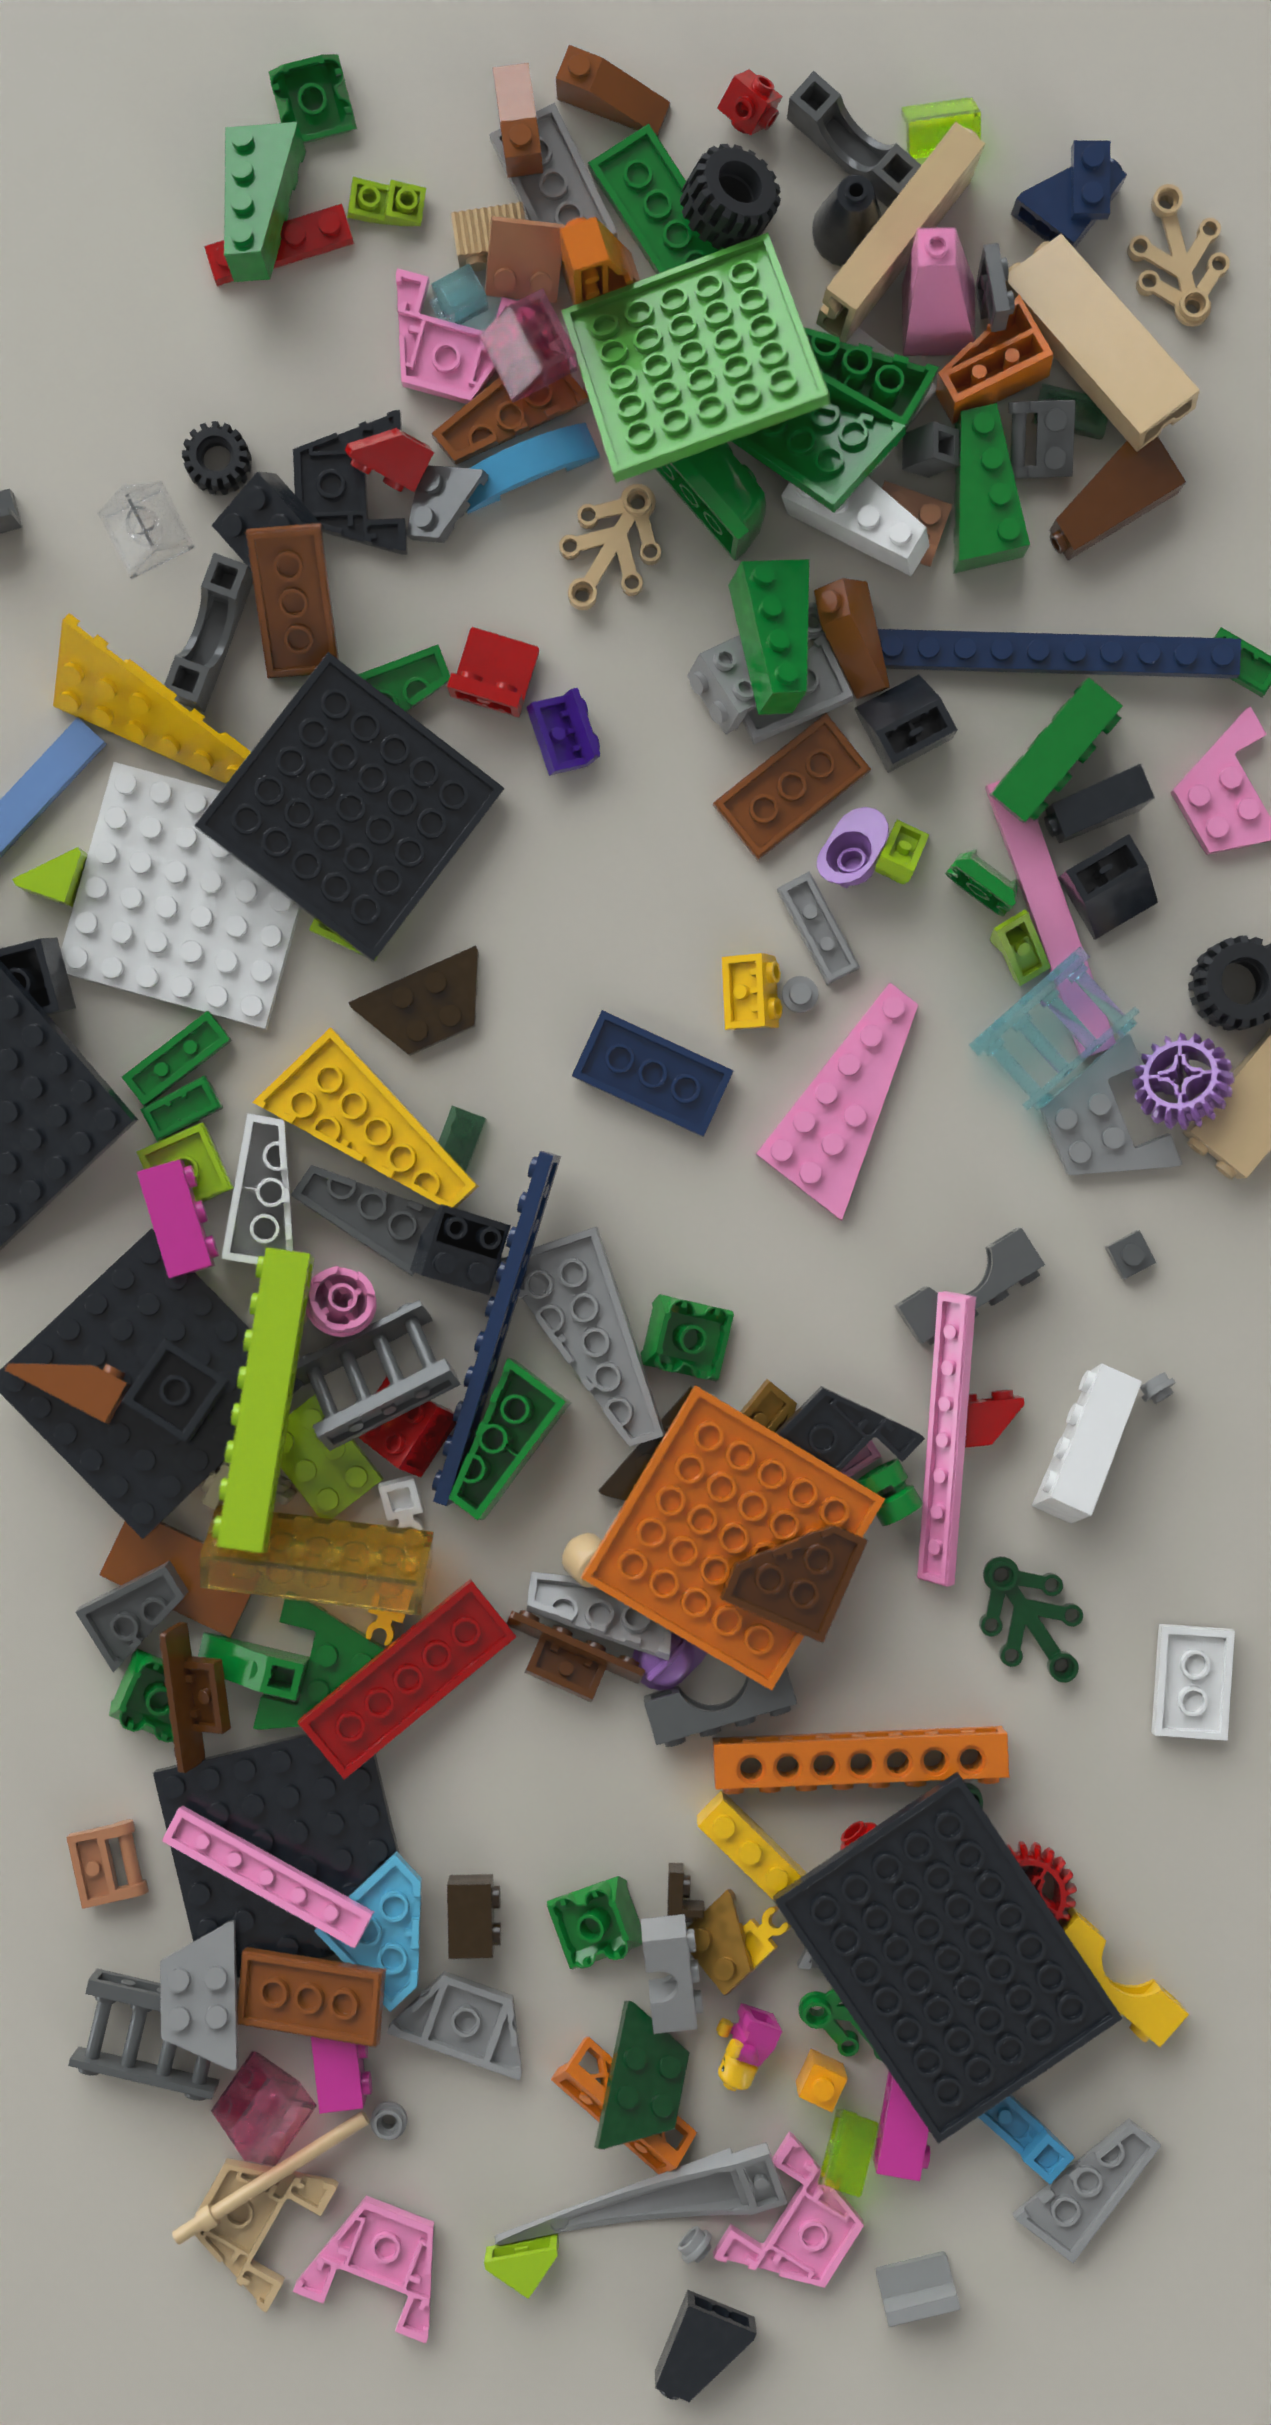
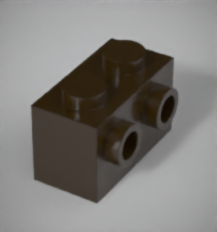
M493 1874L449 1876L447 1883L448 1959L493 1958L495 1946L501 1945V1922L494 1923V1909H500L501 1890L500 1886H494Z

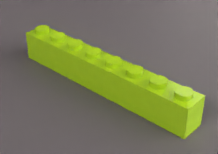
M266 1247L265 1255L259 1256L257 1260L256 1278H261L259 1292H253L250 1302V1314L255 1316L252 1330L247 1329L244 1338L243 1349L248 1352L246 1367L241 1366L238 1374L237 1387L242 1389L240 1404L235 1403L232 1411L231 1425L236 1426L234 1441L229 1440L226 1447L225 1463H230L228 1478H222L219 1489V1500L224 1501L222 1516H216L213 1526V1538H218L216 1547L267 1553L315 1259L309 1253Z

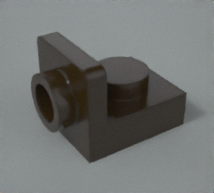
M669 1863L668 1916L685 1914L686 1923L695 1922L696 1918H704V1901L683 1900V1898H690L691 1876L684 1875L683 1863Z

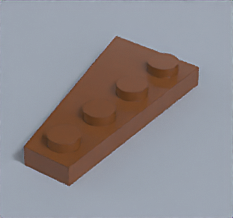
M542 342L434 430L432 437L456 466L590 402L588 394L548 346Z

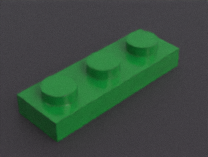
M206 1011L124 1074L122 1079L142 1105L148 1106L225 1047L232 1039L209 1011Z

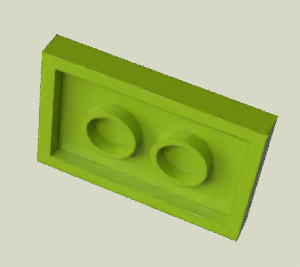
M313 1395L289 1414L281 1469L323 1523L326 1524L384 1478L354 1439L329 1451L317 1438L312 1425L322 1421L324 1415L316 1395Z

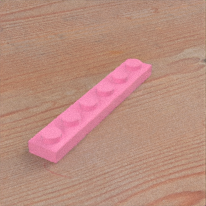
M185 1806L178 1808L162 1839L164 1843L353 1948L358 1945L374 1914V1911Z

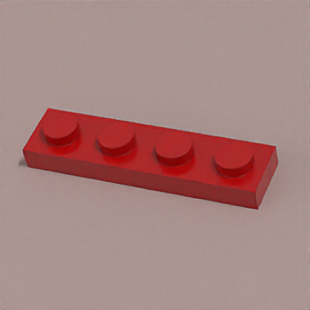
M342 203L287 220V222L284 221L280 233L282 239L273 269L354 244ZM224 240L204 246L216 285L220 286L233 282V277L224 256Z

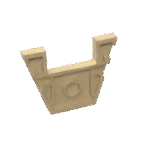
M227 2158L198 2210L209 2203L215 2205L273 2167ZM293 2172L221 2218L220 2224L208 2232L202 2230L195 2236L219 2263L222 2261L237 2277L236 2282L240 2287L243 2284L257 2300V2306L267 2313L285 2277L255 2261L253 2257L287 2199H291L321 2216L337 2189L339 2182L331 2178Z

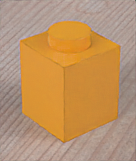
M811 2048L796 2079L798 2097L829 2112H833L848 2079L844 2064Z

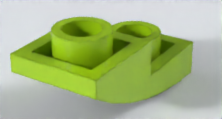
M353 177L347 218L384 225L421 226L426 188L392 179L389 185Z

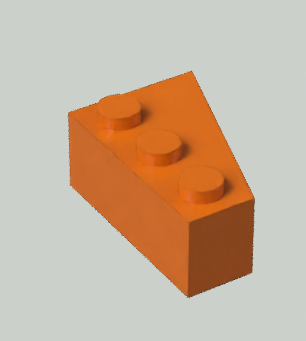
M596 216L589 219L584 217L575 218L560 228L563 276L573 306L640 281L632 253Z
M1020 294L1014 299V314L1009 315L1006 330L991 332L990 324H988L986 330L973 343L970 341L938 372L936 396L952 424L958 421L961 411L997 403L1050 376L1054 354Z

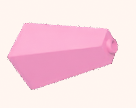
M917 228L902 282L903 356L957 355L970 341L973 343L976 340L975 280L956 228Z

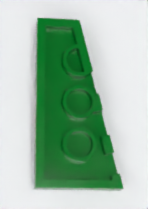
M439 644L358 674L406 712L445 686L450 678Z

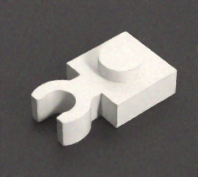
M415 1475L380 1482L378 1488L387 1521L398 1519L396 1526L397 1540L400 1543L404 1542L405 1534L403 1530L406 1527H413L417 1532L418 1539L423 1538V1523L418 1517L414 1516V1514L423 1513V1505Z

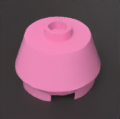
M340 1266L328 1268L311 1279L306 1314L312 1324L327 1335L336 1337L355 1335L363 1331L374 1318L377 1306L374 1288L369 1279L359 1271L340 1268Z

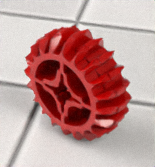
M1024 1841L1018 1842L1017 1852H1014L1010 1845H1007L1021 1867L1029 1866L1025 1872L1057 1921L1060 1918L1070 1921L1071 1916L1065 1908L1076 1907V1901L1068 1895L1077 1892V1887L1074 1883L1069 1882L1073 1878L1071 1870L1063 1869L1066 1864L1065 1860L1061 1856L1054 1858L1055 1852L1050 1847L1041 1853V1846L1037 1842L1031 1845L1029 1851ZM1047 1871L1054 1880L1052 1900L1047 1898L1045 1893L1042 1892V1887L1045 1883L1043 1877Z

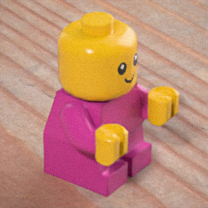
M744 2003L740 2004L737 2011L740 2018L736 2024L726 2018H722L716 2028L717 2034L721 2037L727 2038L729 2034H732V2039L718 2067L719 2078L724 2082L723 2085L731 2091H736L737 2089L746 2090L751 2086L758 2067L774 2051L783 2032L773 2013Z

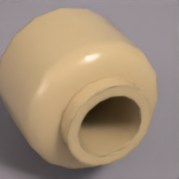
M584 1533L571 1539L567 1543L562 1555V1564L565 1571L580 1585L587 1588L595 1586L583 1580L581 1575L602 1541L593 1533Z

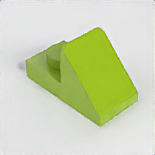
M897 819L877 859L875 872L900 884L909 882L929 834Z
M1024 909L993 928L990 941L1002 952L1011 975L1019 986L1051 968L1028 911Z

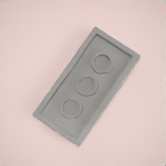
M555 103L536 111L543 173L509 178L519 201L523 202V208L528 219L531 221L564 224L565 226L570 220L584 217L589 219L596 216L618 238V232ZM501 129L489 134L490 141L507 174Z

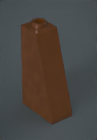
M1156 437L1138 452L1126 441L1055 519L1049 530L1051 533L1050 541L1059 554L1063 553L1069 561L1180 492L1186 481L1159 437Z

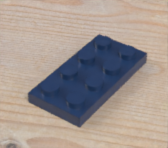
M602 1010L573 1071L572 1077L704 1137L734 1070Z

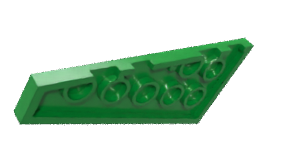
M830 404L731 440V442L835 513L906 434V425L894 421L892 425L876 421L873 415L862 412L860 416L840 411L837 405Z

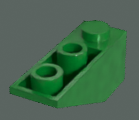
M207 1632L203 1633L198 1657L222 1659L225 1680L261 1693L294 1701L301 1694L310 1659L308 1656Z

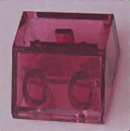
M543 288L510 304L479 336L512 403L577 371L576 352Z
M252 2051L211 2112L245 2161L275 2166L317 2105L300 2081L260 2053Z

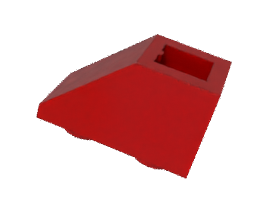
M398 428L348 443L345 448L348 456L352 458L350 464L368 475H370L372 470L385 476L383 482L399 492H402L404 487L415 492L434 454L429 445Z
M1013 1390L992 1391V1398L977 1399V1393H969L965 1448L992 1445L1025 1405L1024 1397L1013 1395Z

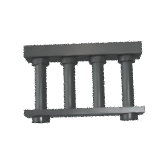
M420 1300L404 1304L396 1312L368 1325L363 1331L347 1336L317 1352L308 1353L299 1359L296 1378L304 1383L303 1386L309 1383L312 1385L324 1415L322 1421L312 1426L317 1438L329 1451L461 1385L456 1372L445 1358L440 1361L435 1359L421 1327L433 1320ZM408 1333L423 1368L421 1371L404 1378L389 1343ZM376 1350L390 1385L371 1395L356 1359ZM343 1366L357 1401L352 1406L339 1412L324 1375Z
M97 1968L89 1978L85 1992L87 1995L95 1996V2000H97L87 2048L78 2046L71 2056L68 2066L78 2068V2071L85 2075L94 2076L100 2073L185 2093L184 2095L191 2100H212L220 2079L207 2077L211 2061L197 2055L193 2073L173 2069L177 2046L163 2040L158 2065L136 2060L147 2012L152 2010L161 2012L160 1983ZM116 2001L130 2004V2007L133 2009L122 2056L101 2052L111 2006Z

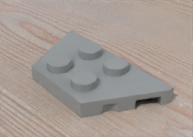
M230 1920L160 1961L161 2039L229 2070H237L239 2066L236 1920Z
M444 1971L389 2025L387 2033L520 2081L522 2066L514 2000L511 1994Z

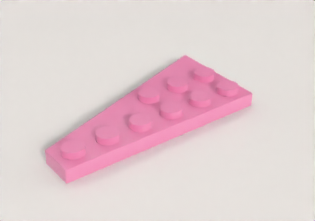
M891 983L882 991L756 1153L758 1157L840 1221L844 1217L918 1008V1004Z

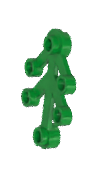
M834 1989L827 1993L813 1991L804 1995L798 2006L800 2018L811 2028H823L837 2044L841 2055L846 2057L854 2056L859 2051V2038L854 2031L844 2030L837 2020L850 2021L870 2044L845 2005L839 2004L842 2001ZM814 2006L822 2007L818 2010L812 2009V2007ZM845 2041L853 2042L850 2046H845L842 2043ZM873 2048L875 2057L881 2060V2058L878 2056V2054Z

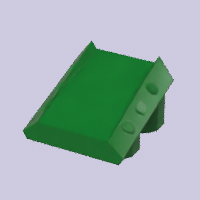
M322 54L282 64L268 72L281 123L298 122L304 143L357 129L338 54Z
M977 849L959 854L945 873L958 887L1000 916H1005L1017 902V879L1010 881L978 857Z
M659 1294L652 1302L653 1308L644 1347L640 1352L642 1364L667 1372H676L717 1382L720 1377L734 1317L733 1311Z
M137 1649L132 1654L116 1695L111 1701L109 1716L119 1720L124 1729L133 1732L142 1729L154 1734L158 1740L174 1743L172 1725L169 1718L170 1711L165 1686L163 1660Z
M620 1876L547 1901L548 1911L569 1968L572 1970L578 1967H590L595 1961L604 1958L611 1960L622 1959L631 1949L643 1945L641 1923L627 1888V1880Z

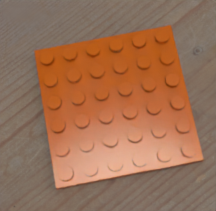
M695 1385L583 1571L581 1578L766 1688L773 1690L805 1635L721 1600L720 1595L734 1563L830 1524L863 1537L885 1498Z

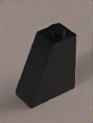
M1139 764L1052 803L1045 810L1047 816L1044 817V822L1050 836H1056L1060 844L1137 813L1155 797L1142 765Z
M687 2289L655 2369V2389H658L662 2395L669 2399L678 2400L680 2398L690 2402L754 2341L757 2334L755 2317Z

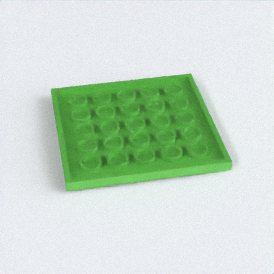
M769 233L561 310L616 483L830 405L826 386Z

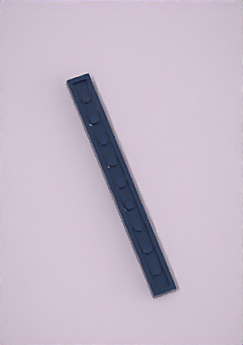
M878 629L886 669L1236 679L1240 675L1241 639Z
M540 1151L538 1157L534 1156L529 1165L528 1177L531 1178L528 1191H523L517 1205V1212L521 1213L517 1227L513 1226L506 1242V1247L510 1248L506 1262L502 1261L497 1270L496 1282L499 1283L496 1296H491L486 1306L485 1317L489 1319L485 1332L481 1331L475 1342L474 1351L478 1355L475 1365L470 1366L465 1375L464 1386L468 1388L464 1401L460 1400L454 1411L453 1421L457 1422L453 1436H448L443 1447L442 1455L446 1456L443 1470L439 1469L433 1480L432 1490L436 1491L433 1499L435 1503L444 1506L454 1503L449 1499V1496L476 1437L475 1434L481 1421L561 1159L560 1155Z

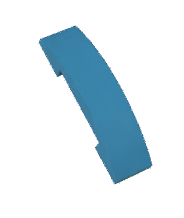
M586 422L559 428L527 439L470 467L469 469L484 470L489 476L484 486L479 484L467 502L471 505L467 509V514L500 501V495L558 470L565 468L568 472L600 458Z
M1012 2095L978 2117L1017 2151L1023 2161L1050 2185L1075 2158L1065 2145Z

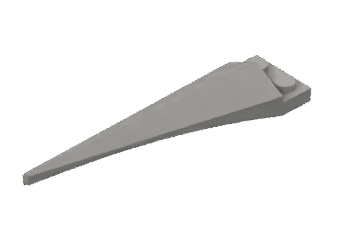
M766 2142L735 2153L732 2152L731 2148L677 2167L672 2171L661 2173L494 2236L495 2245H504L566 2231L624 2222L690 2216L754 2215L788 2203Z

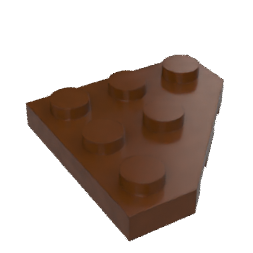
M834 1524L827 1525L735 1562L720 1598L730 1604L824 1643L868 1540Z

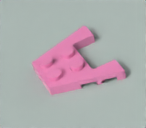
M397 268V308L402 386L464 404L469 403L482 392L532 318L534 312L533 305L502 297L492 332H485L421 314L430 284L429 277Z
M1251 706L1238 716L1225 733L1221 735L1216 743L1170 792L1206 855L1271 841V817L1235 756V753L1267 735Z
M789 2131L772 2158L778 2169L799 2181L801 2185L764 2243L758 2242L730 2224L714 2249L713 2258L725 2263L729 2260L748 2265V2269L752 2270L761 2268L777 2272L780 2277L825 2288L864 2227V2223L860 2215L801 2142Z
M366 2195L297 2279L293 2292L323 2304L336 2270L342 2269L406 2294L408 2297L395 2332L426 2343L430 2324L434 2221Z

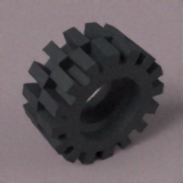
M212 421V427H207L206 423L200 424L202 430L197 433L193 429L190 432L192 439L188 440L186 438L183 443L186 451L182 450V458L185 461L183 464L194 484L196 483L203 491L207 489L212 495H216L217 491H220L222 495L229 494L227 489L231 487L234 491L240 489L238 483L242 481L245 484L248 479L246 472L251 473L252 468L249 462L252 460L251 454L244 438L236 429L233 431L227 423H224L223 427L220 426L218 421ZM214 446L225 447L231 455L227 467L220 471H212L204 465L205 453Z

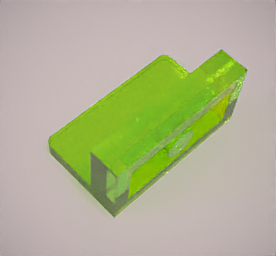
M972 97L902 107V117L906 123L907 153L914 159L928 157L955 122L964 128L973 130L981 140V111Z
M836 2109L818 2185L855 2197L862 2195L878 2130V2123L876 2121L858 2116L857 2113L845 2109Z

